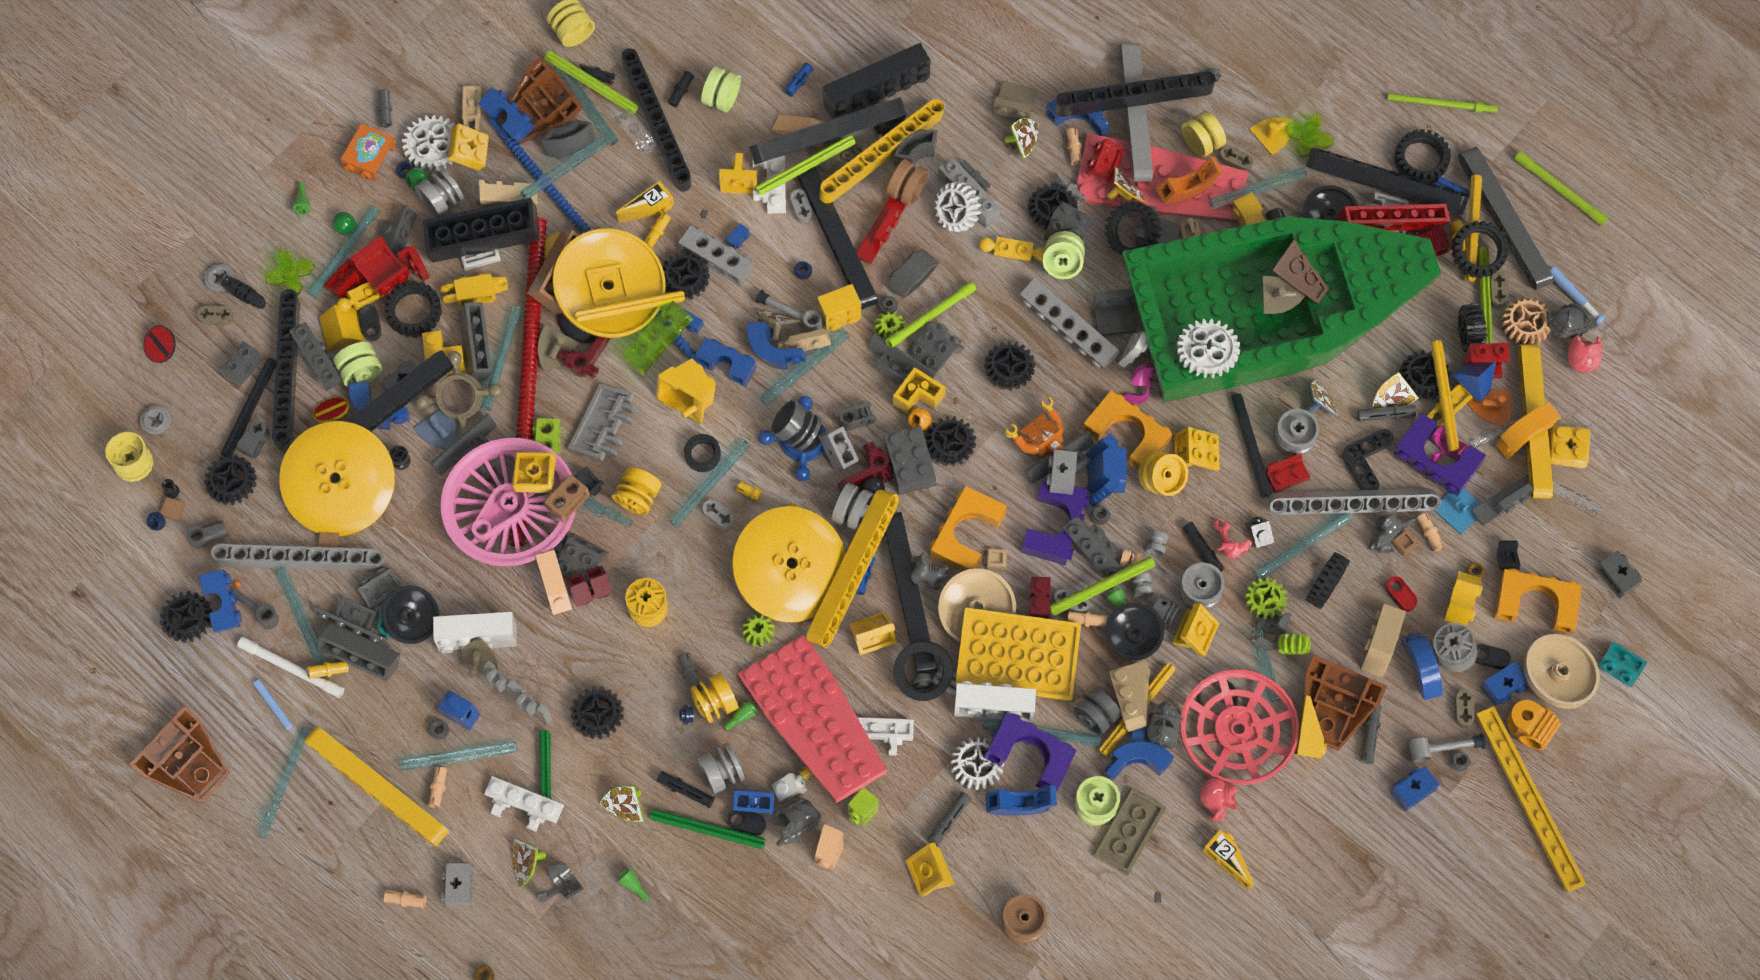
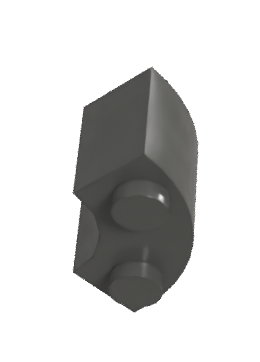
M575 119L565 127L550 128L542 142L548 157L562 158L587 149L595 140V135L591 122Z
M938 130L918 131L904 139L896 150L894 166L898 167L904 159L915 164L921 158L934 157Z
M924 249L913 251L909 255L908 261L890 274L891 279L887 285L902 298H905L928 279L939 262Z

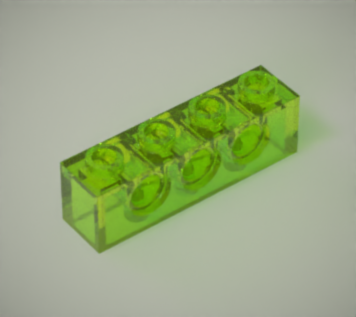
M672 300L671 303L663 307L662 313L650 322L646 331L638 335L637 341L626 348L622 357L639 373L644 375L693 320L692 317ZM668 320H673L671 325L665 326ZM660 333V337L657 340H653V336ZM647 347V352L640 354L641 349Z

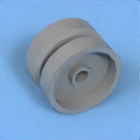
M1291 409L1285 412L1279 419L1274 435L1275 444L1278 449L1287 456L1301 453L1304 456L1310 453L1315 446L1320 430L1317 419L1313 414L1303 409Z
M847 483L836 502L832 521L840 525L847 521V528L857 532L874 497V493L865 489L859 493L858 486Z
M1200 562L1191 565L1186 569L1182 577L1179 590L1181 600L1191 609L1194 603H1200L1206 610H1211L1221 599L1225 583L1223 574L1210 563Z

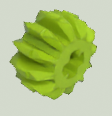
M887 311L886 315L880 313V319L875 320L876 326H874V331L878 332V336L887 339L898 330L906 327V322L903 321L902 315L897 316L896 311L893 314Z
M754 614L753 620L747 617V624L742 625L744 629L742 636L746 637V643L752 642L753 647L757 643H760V647H763L764 641L769 644L771 642L770 638L775 636L773 632L775 626L770 624V618L765 620L763 614L760 618H757V615ZM757 628H760V633H757Z
M1281 634L1277 642L1278 652L1283 655H1307L1311 648L1310 637L1303 634Z

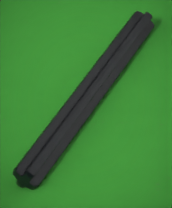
M273 358L266 360L221 451L222 457L226 458L227 454L232 457L237 443L276 367V360Z
M1236 393L1231 396L1258 489L1262 498H1268L1272 492L1242 394Z

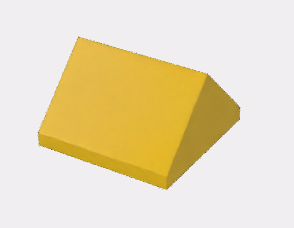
M333 305L319 317L328 352L355 343L365 342L357 310L354 307H351L348 312L343 313L338 310L336 305Z

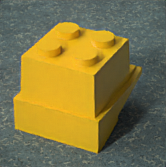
M692 358L676 368L672 366L658 375L656 399L672 410L677 409L680 411L683 418L689 417L698 424L703 423L704 410L713 404L716 384L712 377H708L705 374L703 367Z

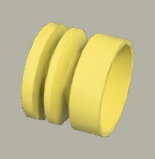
M563 0L551 9L546 18L547 23L557 33V37L566 47H573L584 42L593 33L595 23L585 12V9L578 0Z
M122 432L113 436L107 443L105 449L106 458L117 476L122 480L129 482L139 481L152 470L154 464L153 456L138 434Z

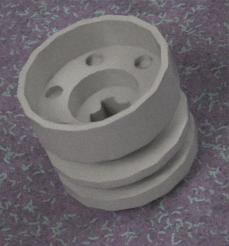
M439 168L436 174L430 175L433 184L424 179L415 186L419 198L435 217H440L449 210L446 202L454 207L457 204L456 201L460 202L464 199L456 181L442 168Z
M1449 623L1442 626L1436 632L1433 639V647L1438 662L1443 668L1451 672H1462L1469 669L1475 663L1477 646L1472 631L1459 623Z
M728 742L723 744L725 754H723L720 747H716V758L709 751L697 756L700 768L713 794L726 789L725 779H728L733 786L736 785L734 775H736L739 782L745 781L741 761Z

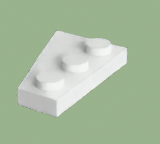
M1143 331L1132 334L1118 363L1120 366L1126 367L1129 363L1132 364L1135 358H1138L1141 352L1146 350L1148 343Z

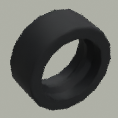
M698 434L687 441L684 455L691 469L697 472H707L718 465L721 458V450L718 441L708 434ZM699 444H708L713 448L714 455L707 462H697L692 458V449Z

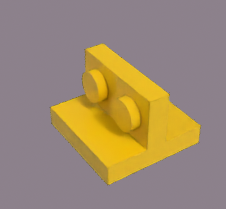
M736 153L735 160H732L731 169H720L719 171L721 192L753 194V189L757 190L756 186L758 185L757 170H744L743 153Z
M1194 603L1192 609H1186L1172 643L1178 647L1191 648L1198 656L1205 657L1220 623L1202 604Z
M885 611L849 623L860 655L897 643L894 634V624Z
M929 843L905 860L920 897L927 896L935 889L950 887L954 884L940 847H936L935 843Z

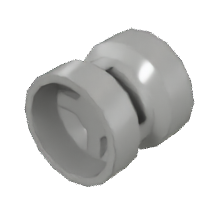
M1159 531L1150 532V543L1147 544L1146 552L1153 556H1164L1166 551L1164 546L1168 542L1169 536Z
M1141 573L1132 578L1135 585V597L1145 598L1154 594L1153 587L1150 584L1152 582L1151 574Z

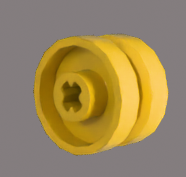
M1152 452L1142 459L1138 470V477L1142 487L1150 493L1173 496L1185 487L1188 480V469L1185 461L1176 454Z

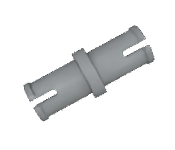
M1063 174L1058 176L1061 181L1057 178L1055 179V184H1061V189L1067 187L1066 192H1072L1070 197H1075L1074 202L1077 206L1083 205L1079 199L1086 202L1087 198L1078 190V187L1071 183Z

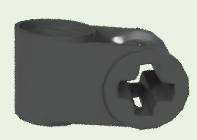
M862 402L843 409L839 415V426H843L845 431H851L876 422L877 419L873 416L870 409V402ZM848 417L852 419V421L846 422L843 419Z
M261 420L253 421L238 441L236 450L255 459L270 436V431L265 423Z

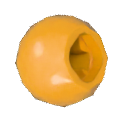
M923 408L912 410L907 419L910 428L921 426L922 431L927 430L932 421L930 413Z

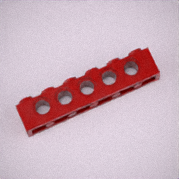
M1447 204L1345 206L1336 215L1337 221H1346L1389 231L1429 230L1433 227H1444L1450 222Z

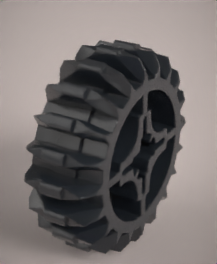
M1045 183L1043 189L1038 187L1037 192L1033 191L1032 197L1029 198L1028 210L1029 216L1033 217V223L1038 222V228L1043 225L1044 230H1047L1053 212L1061 204L1059 199L1078 209L1077 204L1074 202L1075 197H1070L1072 192H1066L1067 187L1061 189V184L1058 187H1054V183L1051 184V187H1048Z
M684 251L683 255L680 256L677 252L675 258L670 255V261H664L662 268L665 276V292L683 291L685 300L686 297H690L692 300L694 294L699 297L700 291L705 292V286L709 285L710 274L708 273L709 268L706 266V262L704 260L701 261L699 255L694 258L693 253L687 256V253ZM691 267L695 268L700 275H696L695 272H692ZM670 277H673L674 280H677L678 285L674 284L670 280Z
M1470 303L1461 306L1458 312L1457 323L1461 347H1463L1464 352H1467L1470 344L1487 342L1485 315L1480 305Z
M1010 340L1007 342V345L1003 342L1000 343V347L995 345L993 350H989V356L985 358L987 363L984 364V368L986 369V375L990 376L989 381H995L996 387L1001 384L1003 390L1008 386L1010 391L1013 386L1017 389L1020 388V384L1025 386L1027 381H1031V375L1035 373L1033 368H1035L1036 364L1033 362L1034 356L1030 355V349L1025 350L1024 344L1019 347L1017 341L1014 345H1011ZM1007 355L1006 358L999 359L1000 357ZM1009 360H1010V364H1011V366H1012V367H1011V371H1010V367H1009V365H1008ZM1021 370H1023V372L1019 375L1013 376L1014 373L1021 372Z
M1423 350L1420 355L1417 352H1414L1413 356L1408 355L1407 360L1402 362V367L1399 369L1401 376L1415 394L1418 395L1419 399L1424 396L1425 400H1428L1429 396L1434 399L1439 395L1438 384L1425 386L1426 384L1437 383L1436 372L1432 369H1435L1431 351L1428 354H1425ZM1424 364L1422 367H1417L1416 365ZM1446 364L1448 381L1450 382L1451 371H1448L1449 364ZM1426 370L1425 375H1427V376H1426L1425 380H1423V379H1424L1423 374H1424V371Z
M946 416L945 421L939 418L938 423H932L933 428L929 427L927 429L929 434L925 435V439L927 440L929 454L932 453V460L938 458V464L944 461V465L947 466L948 462H952L954 467L956 461L962 464L963 459L968 461L969 455L974 453L973 448L976 447L974 442L976 441V436L973 435L974 429H969V422L963 425V418L959 421H956V416L953 417V420H949V417ZM959 432L964 436L966 444L958 438ZM953 437H954V442L948 443V445H947V440H948V441H949V439L952 440ZM935 439H938L943 444L942 450L936 445Z
M227 454L225 460L220 457V462L213 461L214 467H208L210 473H205L207 480L204 481V484L207 486V493H210V497L215 499L217 503L222 501L224 505H227L230 501L231 505L234 506L235 501L238 500L242 504L243 497L248 499L247 494H253L252 487L257 485L255 482L257 476L254 474L256 472L254 467H251V463L249 461L246 462L245 458L241 457L239 459L237 455H234L231 459L230 455ZM237 469L245 473V478H241L238 475ZM216 482H220L223 485L224 491L216 487Z
M187 591L185 596L183 592L179 593V597L172 595V601L166 600L168 606H162L164 611L160 613L162 619L160 624L164 626L162 630L164 633H167L169 638L174 637L176 642L181 639L183 643H186L188 638L190 642H193L194 637L201 639V633L207 634L205 628H211L209 613H213V610L209 608L211 606L209 601H206L204 596L199 597V594L196 592L192 595L190 591ZM196 606L201 608L200 618L195 615ZM190 615L189 618L183 619V617ZM173 616L178 619L177 628L172 625Z
M593 686V692L590 693L588 689H585L586 695L583 696L579 693L578 697L580 700H574L573 703L576 706L571 707L573 714L570 716L574 720L572 723L574 727H577V732L583 731L584 737L590 734L591 739H594L595 735L602 739V734H606L609 737L610 730L616 733L615 726L620 727L621 722L619 720L624 719L623 714H621L624 712V708L620 706L622 701L617 700V694L611 695L610 689L604 693L602 686L599 691H596V688ZM599 700L608 702L612 707L600 705ZM592 701L591 707L583 711L584 707ZM596 706L598 707L600 715H598L599 720H597V717L595 716ZM612 715L611 719L602 725L603 720ZM582 719L592 720L596 726L588 725Z

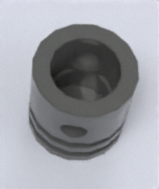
M1160 595L1153 609L1159 614L1162 621L1164 620L1165 624L1168 623L1171 626L1181 606H1176L1177 603L1175 602L1172 604L1173 601Z

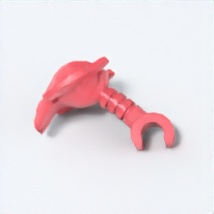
M1216 519L1214 528L1220 532L1223 541L1221 546L1217 547V550H1222L1224 556L1230 559L1248 553L1247 549L1251 546L1252 541L1249 539L1240 545L1238 542H1231L1227 533L1230 524L1224 522L1223 526L1220 527L1222 521Z

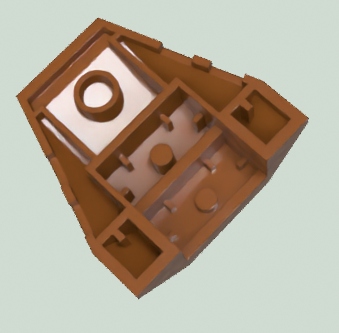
M541 56L526 68L524 77L519 84L517 83L516 90L511 99H508L509 102L514 101L520 107L518 111L521 114L525 112L532 119L530 122L535 126L518 144H522L549 131L550 128H556L572 120L584 108L579 98ZM531 94L534 96L533 100L530 99ZM538 100H541V101H540L541 104H538V105H535V104H534V103L537 102ZM503 113L498 118L502 124L507 120V113Z
M1313 655L1306 671L1304 696L1311 697L1324 737V743H1327V747L1339 751L1378 707L1387 686Z
M186 706L169 721L129 764L143 778L200 803H203L230 774L201 720Z

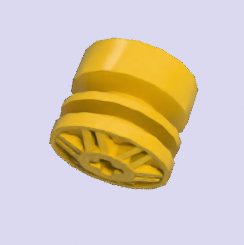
M626 467L620 478L622 484L616 486L612 499L619 506L632 513L647 515L650 507L653 505L651 498L657 497L662 483L655 476L642 469Z
M642 578L631 583L626 591L625 599L632 621L643 627L656 626L662 622L668 612V603L665 589L661 583L651 578Z
M721 672L708 678L709 688L703 682H699L701 692H699L695 685L690 687L693 703L699 714L708 724L713 722L710 713H713L717 720L720 719L718 711L720 708L725 714L739 709L737 701Z

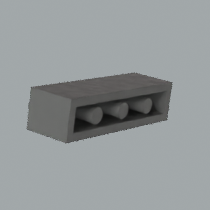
M464 303L459 311L467 374L472 375L478 381H487L492 373L483 303Z
M330 623L319 636L318 651L385 681H388L398 668L400 653L341 626Z

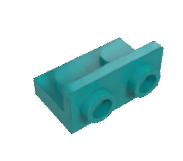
M1613 641L1598 667L1632 687L1642 673L1647 661Z

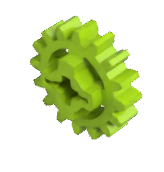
M1269 577L1265 581L1259 578L1258 583L1253 581L1251 587L1247 588V594L1245 595V599L1248 600L1246 607L1251 606L1250 613L1255 611L1257 612L1256 617L1258 618L1261 614L1264 620H1266L1267 615H1270L1271 619H1274L1275 613L1281 615V610H1285V603L1288 600L1287 597H1284L1287 591L1281 590L1283 584L1276 585V579L1269 582ZM1269 594L1268 599L1263 603L1264 598Z

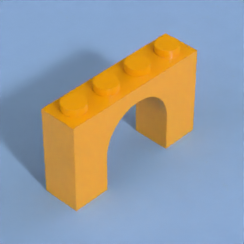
M1112 390L1083 425V431L1088 430L1092 438L1097 441L1116 422L1128 421L1137 425L1143 434V440L1130 455L1128 462L1137 470H1139L1140 463L1147 454L1162 452L1172 438V433L1166 426L1159 425L1152 416L1145 415L1138 406L1130 404L1121 394L1114 393Z
M965 486L963 492H958L955 499L956 505L950 507L946 516L948 517L946 523H942L939 527L937 540L933 539L929 546L931 550L930 557L961 572L976 569L981 560V554L963 546L956 540L953 533L956 525L962 520L974 518L998 528L1007 510V505Z
M1505 569L1501 575L1494 619L1514 623L1518 616L1521 595L1532 590L1541 591L1552 599L1555 606L1552 631L1572 635L1576 629L1582 585H1578L1574 581H1559L1555 577H1540L1536 573L1526 574L1516 569Z

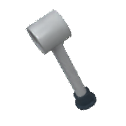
M763 289L759 291L755 300L757 304H768L801 320L806 332L823 328L822 316L818 311L809 310L803 314L771 298ZM817 321L815 324H810L809 322Z
M1480 733L1478 736H1472V739L1431 745L1428 742V738H1417L1409 741L1408 745L1412 762L1420 763L1432 759V752L1472 746L1485 749L1486 741L1484 734Z

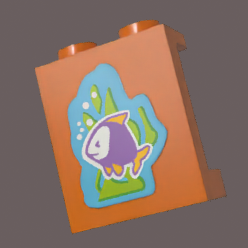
M361 123L341 157L343 168L350 173L360 174L364 179L376 181V172L388 151H394L396 147L394 137Z

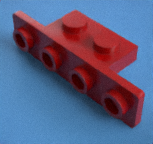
M891 197L888 199L856 252L859 259L872 264L883 244L889 240L890 232L898 225L899 217L906 207L905 204Z

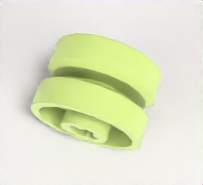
M715 66L705 82L701 103L710 107L716 104V109L727 113L738 95L741 76L733 72L727 74L725 69Z
M1061 231L1051 235L1046 241L1042 260L1048 274L1058 279H1069L1076 276L1083 267L1085 255L1084 242L1073 232Z
M359 342L349 345L334 357V365L337 371L340 372V377L345 386L349 387V383L371 382L382 372V365L379 359L375 357V351L370 343Z
M1101 776L1088 778L1081 783L1075 797L1077 815L1083 822L1093 826L1109 823L1115 817L1120 804V793L1117 786L1111 780Z

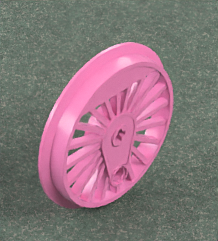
M523 438L493 440L467 453L450 472L441 496L442 520L451 540L469 557L494 566L525 564L536 560L535 554L552 550L568 532L576 511L565 523L561 520L557 522L532 511H550L544 505L532 504L545 502L547 495L533 498L540 493L515 492L513 479L512 483H509L505 456H512L515 459L516 452L554 453L556 462L553 492L559 487L562 479L567 478L570 474L572 475L563 459L541 443ZM500 458L505 483L502 485L489 464V461ZM485 464L497 488L491 486L475 470ZM472 475L490 490L492 494L467 485L464 482ZM462 488L488 500L458 498V495ZM571 488L568 492L573 493L577 489ZM456 504L484 506L482 509L456 514ZM478 516L473 523L459 529L457 520ZM527 516L556 528L548 535ZM524 520L545 540L536 546L522 521ZM517 524L520 525L532 547L531 549L521 552ZM512 528L516 553L506 554L509 529ZM481 529H487L485 533L479 534ZM472 530L474 538L469 541L464 534ZM503 534L500 554L490 552L497 537ZM478 542L482 544L487 543L484 550L475 545Z

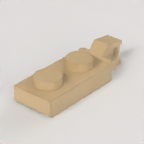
M825 329L789 336L788 340L778 343V349L803 348L804 351L829 346L831 345V339Z

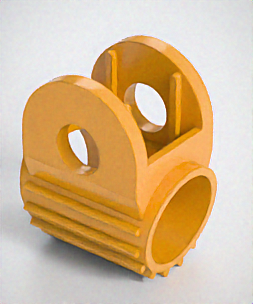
M1522 700L1516 703L1507 717L1508 730L1519 738L1520 742L1524 745L1540 751L1546 748L1561 725L1558 717L1550 709L1540 706L1531 700Z

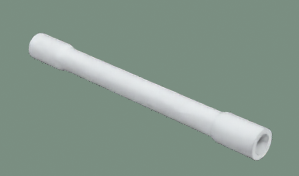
M241 637L237 644V647L269 661L337 698H340L344 693L345 688L322 677L308 679L306 669L245 637Z

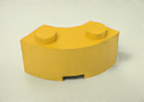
M1253 193L1233 201L1234 209L1232 213L1241 226L1266 221L1262 216L1263 208Z
M1458 571L1444 621L1459 623L1466 627L1469 621L1473 622L1476 613L1473 610L1476 596L1480 597L1483 588L1480 585V577Z

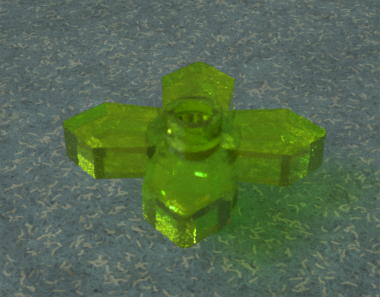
M1319 113L1308 116V120L1304 125L1297 122L1286 125L1285 131L1289 138L1300 140L1296 148L1300 158L1309 156L1313 145L1321 149H1327L1334 144L1330 133L1321 131L1323 120Z
M281 249L276 257L279 263L278 268L269 270L265 281L274 287L286 282L287 289L294 290L297 296H299L303 289V284L299 277L311 275L315 264L313 261L305 258L295 262L291 252Z

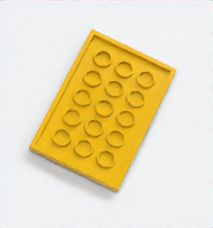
M965 608L955 686H957V683L961 684L962 681L972 682L973 685L991 683L992 686L999 687L1002 684H1009L1013 688L1036 689V697L1072 702L1081 624Z

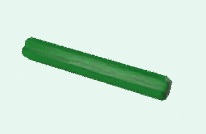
M542 730L539 732L540 795L551 799V734L549 730Z

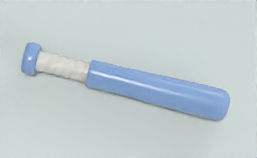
M1555 266L1549 268L1554 282L1579 306L1593 316L1596 324H1600L1606 318L1603 314L1600 315L1588 303L1589 301Z

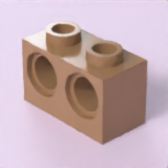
M570 474L567 478L561 480L559 487L554 492H550L547 495L544 503L551 513L565 523L590 496V493L585 485ZM571 488H577L573 493L568 492ZM564 502L562 506L555 507L556 503Z

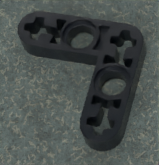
M1388 429L1379 430L1346 446L1342 453L1344 462L1361 490L1379 489V481L1365 458L1391 446L1394 436ZM1382 435L1383 437H1388L1387 442L1385 440H1382L1378 443L1377 446V441L1381 439ZM1369 442L1373 445V449L1370 451L1365 450L1363 444ZM1349 451L1351 453L1356 452L1354 458L1352 456H1348ZM1357 466H1362L1366 469V473L1358 474L1355 469ZM1367 484H1374L1373 489H1371L1370 487L1367 488Z

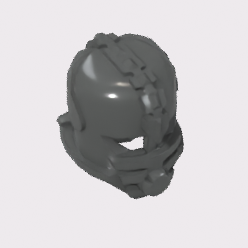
M1574 303L1563 305L1558 311L1552 310L1547 314L1551 332L1560 339H1566L1569 336L1572 338L1577 335L1582 336L1598 326L1593 316Z
M1172 700L1168 702L1163 701L1149 714L1151 720L1147 729V739L1149 742L1163 748H1173L1179 740L1180 723L1183 721V717L1179 708H1176L1172 703Z
M797 799L790 806L787 807L785 805L772 813V824L784 826V829L781 831V839L776 843L778 847L782 846V844L788 845L801 841L802 833L815 828L819 824L821 814L808 799Z

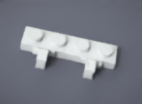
M785 155L756 165L752 158L753 168L760 166L767 170L768 180L785 170ZM785 183L764 195H760L757 190L753 189V201L767 203L768 214L786 213Z
M858 718L869 739L884 740V743H889V755L897 756V745H902V741H913L914 720Z
M493 776L484 795L493 798L492 815L502 818V811L506 807L510 808V806L528 812L527 815L530 816V822L526 828L535 832L539 824L544 823L545 820L557 823L564 807L559 802Z

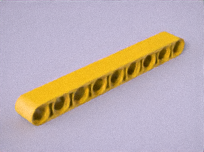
M939 99L931 100L824 180L820 186V200L824 203L833 202L893 157L904 139L918 131L929 130L943 117L945 108L943 101Z
M1520 344L1518 347L1523 417L1545 404L1539 345ZM1547 429L1526 442L1529 484L1533 488L1530 494L1531 498L1551 499L1553 496Z
M881 489L875 493L807 632V640L810 643L825 648L831 644L899 504V496L897 494Z
M316 725L303 740L312 750L434 847H437L449 833L445 826L319 726Z

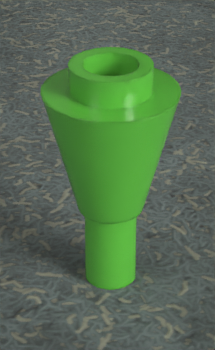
M302 182L298 183V193L292 208L299 215H305L311 211V206L305 193V183Z
M1115 587L1107 592L1109 596L1106 599L1116 609L1127 604L1123 588L1118 589V587Z
M743 701L739 709L732 716L733 718L723 726L729 732L737 724L756 716L754 712L757 709L750 701L747 703Z
M625 869L618 876L620 879L618 883L636 893L644 902L650 898V895L642 888L633 869L630 871Z

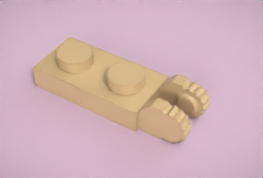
M463 86V125L469 127V122H475L474 129L480 131L482 107L478 102L482 99L481 86Z

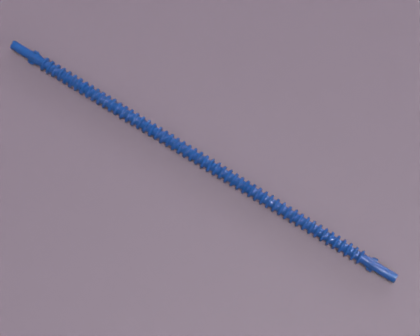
M492 117L489 123L498 132V136L505 141V145H508V148L518 157V160H521V164H524L527 171L534 175L533 178L537 179L536 181L540 183V186H543V190H546L549 197L556 201V205H559L565 216H569L568 219L572 220V224H575L578 231H582L581 234L592 231L591 227H587L588 224L584 223V219H581V216L575 211V208H571L572 205L568 204V200H565L562 193H558L559 190L555 189L556 186L552 185L549 178H546V174H543L540 167L533 163V159H530L524 148H521V145L517 144L518 142ZM658 311L653 318L657 319L656 323H660L659 326L663 327V331H666L667 335H670L669 338L673 339L672 341L676 343L677 347L680 346L679 350H683L688 359L693 358L696 363H699L705 369L706 366L701 360H695L696 352L688 346L689 342H685L682 334H678L679 331L675 330L676 327L672 326L668 318L665 319L666 315H662V311Z

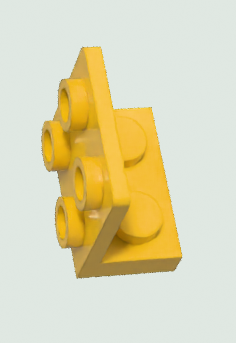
M1187 427L1174 434L1175 454L1185 461L1187 468L1195 465L1214 471L1220 469L1219 436L1217 434Z

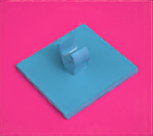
M1463 489L1459 496L1448 493L1441 500L1440 507L1434 511L1461 535L1477 520L1472 510L1481 503Z

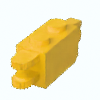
M481 273L474 277H460L454 280V283L441 286L440 289L443 293L456 292L455 294L443 296L442 301L443 303L458 302L459 308H462L464 303H490L495 300V294L508 290V282L506 277H492L491 273Z

